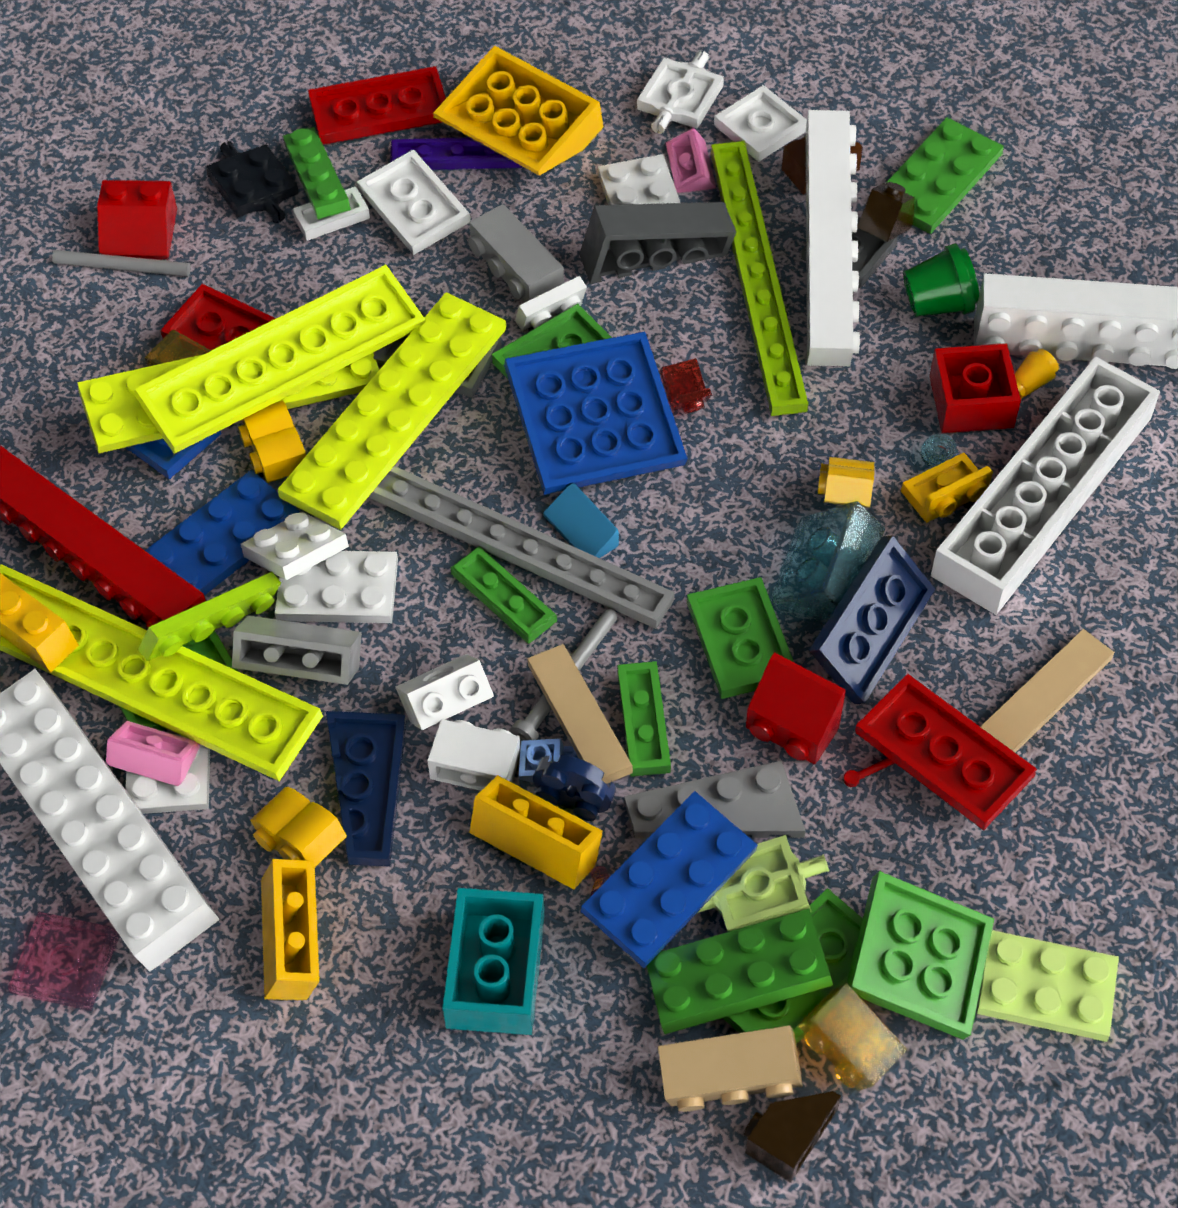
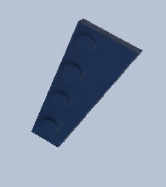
M326 711L342 826L347 835L345 846L349 865L390 867L407 723L406 715Z

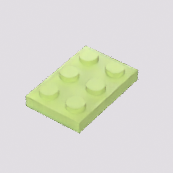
M992 930L980 988L977 1014L1107 1042L1111 1031L1119 957Z

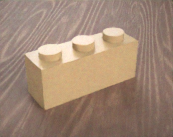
M790 1025L658 1046L665 1100L670 1106H678V1111L680 1112L700 1110L705 1108L704 1102L722 1099L723 1105L741 1104L749 1101L748 1095L766 1092L767 1098L786 1097L793 1094L792 1088L803 1087L795 1034Z

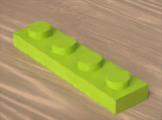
M270 572L154 624L148 628L138 650L147 661L160 655L168 657L177 652L182 645L192 640L195 642L203 641L220 627H233L248 614L253 612L261 614L273 605L275 601L273 597L281 582L273 572Z

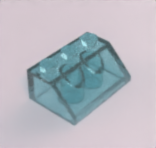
M858 501L801 517L770 600L774 611L825 626L875 546L883 537L885 527Z

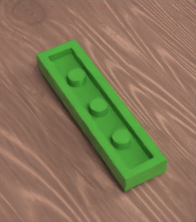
M315 127L297 129L293 133L283 135L287 153L317 219L351 210L346 192Z

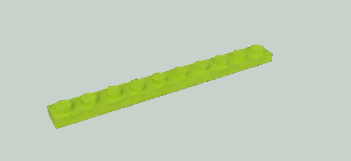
M745 141L711 144V157L721 200L725 203L736 229L732 248L771 416L807 412L808 400Z

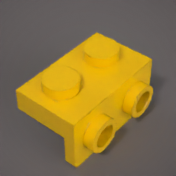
M963 452L903 482L901 492L923 520L928 523L938 517L944 518L949 516L956 508L970 501L976 502L989 487L993 471L989 466L979 470Z

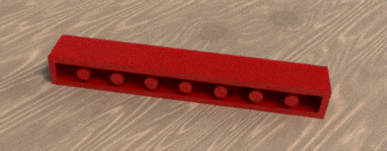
M0 445V519L7 525L14 523L31 543L38 541L53 560L57 562L63 560L66 562L76 577L82 581L90 580L105 599L110 600L114 598L120 603L121 608L129 617L134 620L139 617L146 622L148 628L206 601L204 593Z

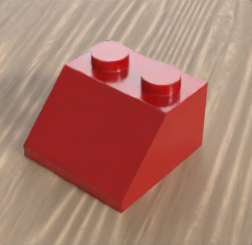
M102 180L97 204L99 254L168 260L177 214V205L171 181Z
M774 652L748 706L746 728L757 739L764 742L772 741L783 747L792 758L799 761L807 760L816 765L839 730L846 689Z

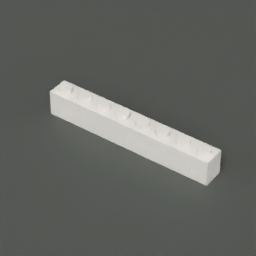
M808 110L806 279L808 366H850L852 354H858L860 347V333L853 332V323H858L859 301H853V292H858L859 272L852 271V262H857L858 241H852V233L857 232L858 213L857 211H851V203H856L857 182H851V174H856L857 155L856 153H850V146H855L856 125H850V111Z

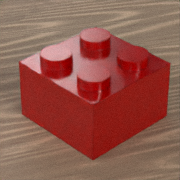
M1007 343L934 349L929 378L941 433L1010 429L1015 427L1021 398Z

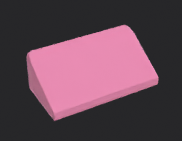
M695 128L665 143L677 193L716 188L706 142Z
M126 721L107 739L106 763L118 769L179 786L184 781L200 748V744L191 739Z

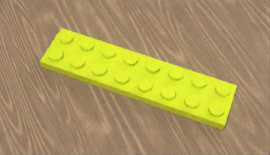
M384 265L135 388V397L171 451L175 454L403 338L415 328L425 323L426 319L388 266Z
M445 292L424 317L426 319L425 323L410 333L277 489L279 498L341 530L506 331V320Z
M374 353L279 401L283 400L287 409H292L360 393L379 371L378 364L373 359ZM202 355L78 382V392L98 454L163 439L136 399L135 388Z

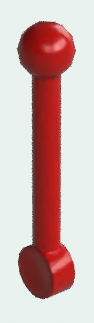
M886 758L858 772L849 770L844 774V783L849 787H856L860 779L895 763Z

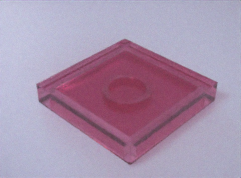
M38 911L9 983V992L11 994L92 1011L120 935L114 927Z

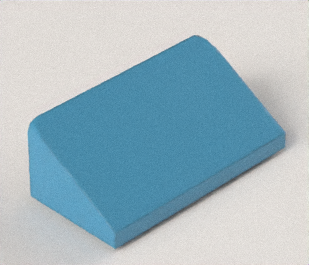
M575 483L569 485L543 512V516L571 546L593 556L601 558L619 546L618 529Z

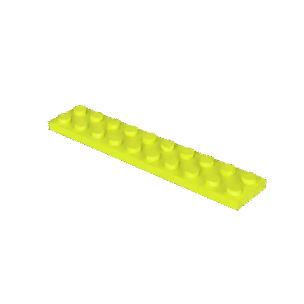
M0 565V573L65 620L79 644L50 673L0 635V650L179 735L196 741L277 781L281 780L323 717L320 708L183 646L168 657L160 655L147 661L138 650L147 632L146 629L7 566Z

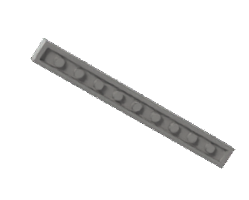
M393 466L368 497L475 547L480 546L488 553L652 628L657 629L674 602L675 592L396 466Z

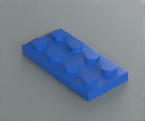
M250 470L145 551L206 595L249 561L243 555L241 543L253 538L258 531L270 529L285 521L289 515L301 512L292 504L280 499L278 492L253 470Z
M694 791L581 906V913L640 966L645 968L753 855L758 845Z

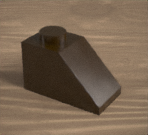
M886 182V184L883 183L873 188L857 228L887 242L911 229L914 221L915 197L905 193L906 189L903 186L893 182Z
M831 1091L771 1102L763 1115L756 1112L746 1126L743 1133L747 1137L745 1154L791 1183L838 1111L841 1095Z

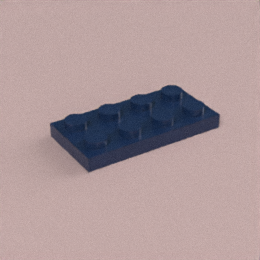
M893 535L881 537L809 649V652L835 683L846 689L845 695L854 704L866 703L935 591L934 586Z

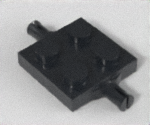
M227 141V144L225 142L222 143L220 151L225 155L226 159L206 165L207 176L235 215L240 217L251 212L266 211L274 223H278V219L280 222L283 221L286 215L279 207V204L297 195L298 185L269 146L265 144L240 153L231 141Z

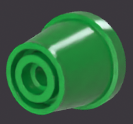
M956 243L945 246L943 252L903 271L906 293L915 317L961 312L963 315L975 312V304H978L980 292L973 264L965 248L960 249Z

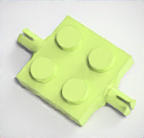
M786 835L758 843L753 855L697 913L716 907L717 911L724 918L727 931L730 932L801 910L810 909L805 894V878L829 872L824 854L799 862V859L791 852Z

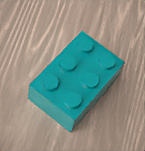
M458 888L442 1008L446 1029L533 1035L545 918L543 894Z

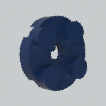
M550 755L540 759L533 775V783L537 787L536 796L553 805L573 809V813L578 818L586 821H594L598 813H603L610 808L616 787L613 782L608 787L602 781L604 772L598 767L579 758L560 755L558 762H548Z

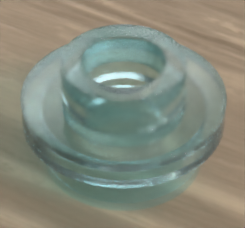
M934 434L922 444L920 455L923 462L933 468L957 456L958 448L954 440L948 435Z

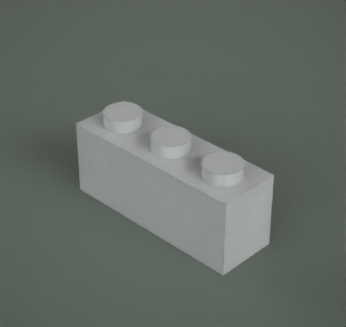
M504 204L469 222L470 238L468 243L472 252L477 257L482 256L487 261L492 274L496 278L501 277L508 284V288L514 298H521L524 302H527L564 284L563 266Z
M247 615L233 631L232 668L348 685L359 670L362 632Z

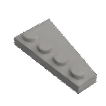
M782 760L624 796V804L634 838H649L694 791L743 833L752 835V838H769L770 835H790V838H805L806 831Z

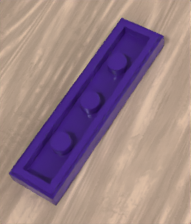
M471 137L391 139L390 162L414 149L431 170L524 168Z

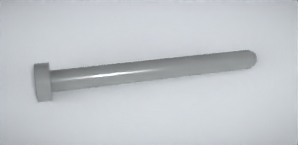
M613 609L605 610L571 655L579 671L616 622L617 613ZM544 694L524 720H516L510 728V732L513 735L520 736V742L522 740L538 739L537 728L552 709Z

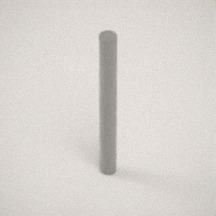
M54 250L52 254L54 264L189 277L191 271V264L185 262Z

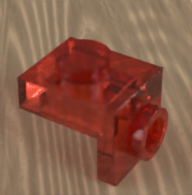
M697 358L664 366L660 369L672 411L683 409L684 414L705 408L704 403L710 399L712 392L710 388H705Z

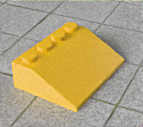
M495 45L433 113L436 119L539 176L583 151L604 127L599 101Z

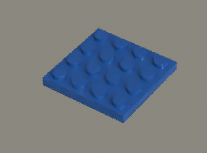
M646 332L505 359L504 367L543 495L564 491L572 483H575L578 487H584L684 466L688 458Z

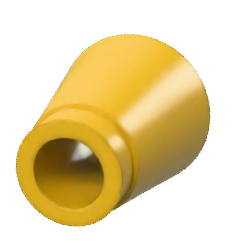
M1038 349L1036 352H1030L1014 373L1021 399L1055 379L1056 372L1059 370V364L1048 351Z

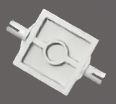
M702 50L697 51L690 63L663 58L638 97L637 110L657 116L651 125L654 132L657 133L659 130V134L664 133L670 121L698 129L724 84V76L709 72L703 68L709 60V55L705 51L703 54Z

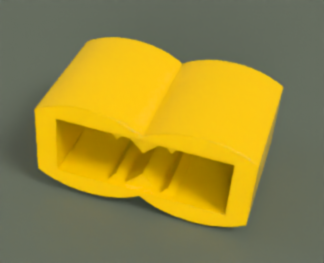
M283 400L242 419L244 425L238 426L244 447L251 446L253 452L249 453V458L256 474L263 473L267 483L289 476L306 456L300 436L294 427Z
M829 457V464L821 463L817 494L825 495L824 503L870 508L875 462Z
M287 786L250 819L256 829L253 836L265 850L271 852L275 849L284 860L314 861L315 867L347 837L337 817L315 802H310L301 793Z

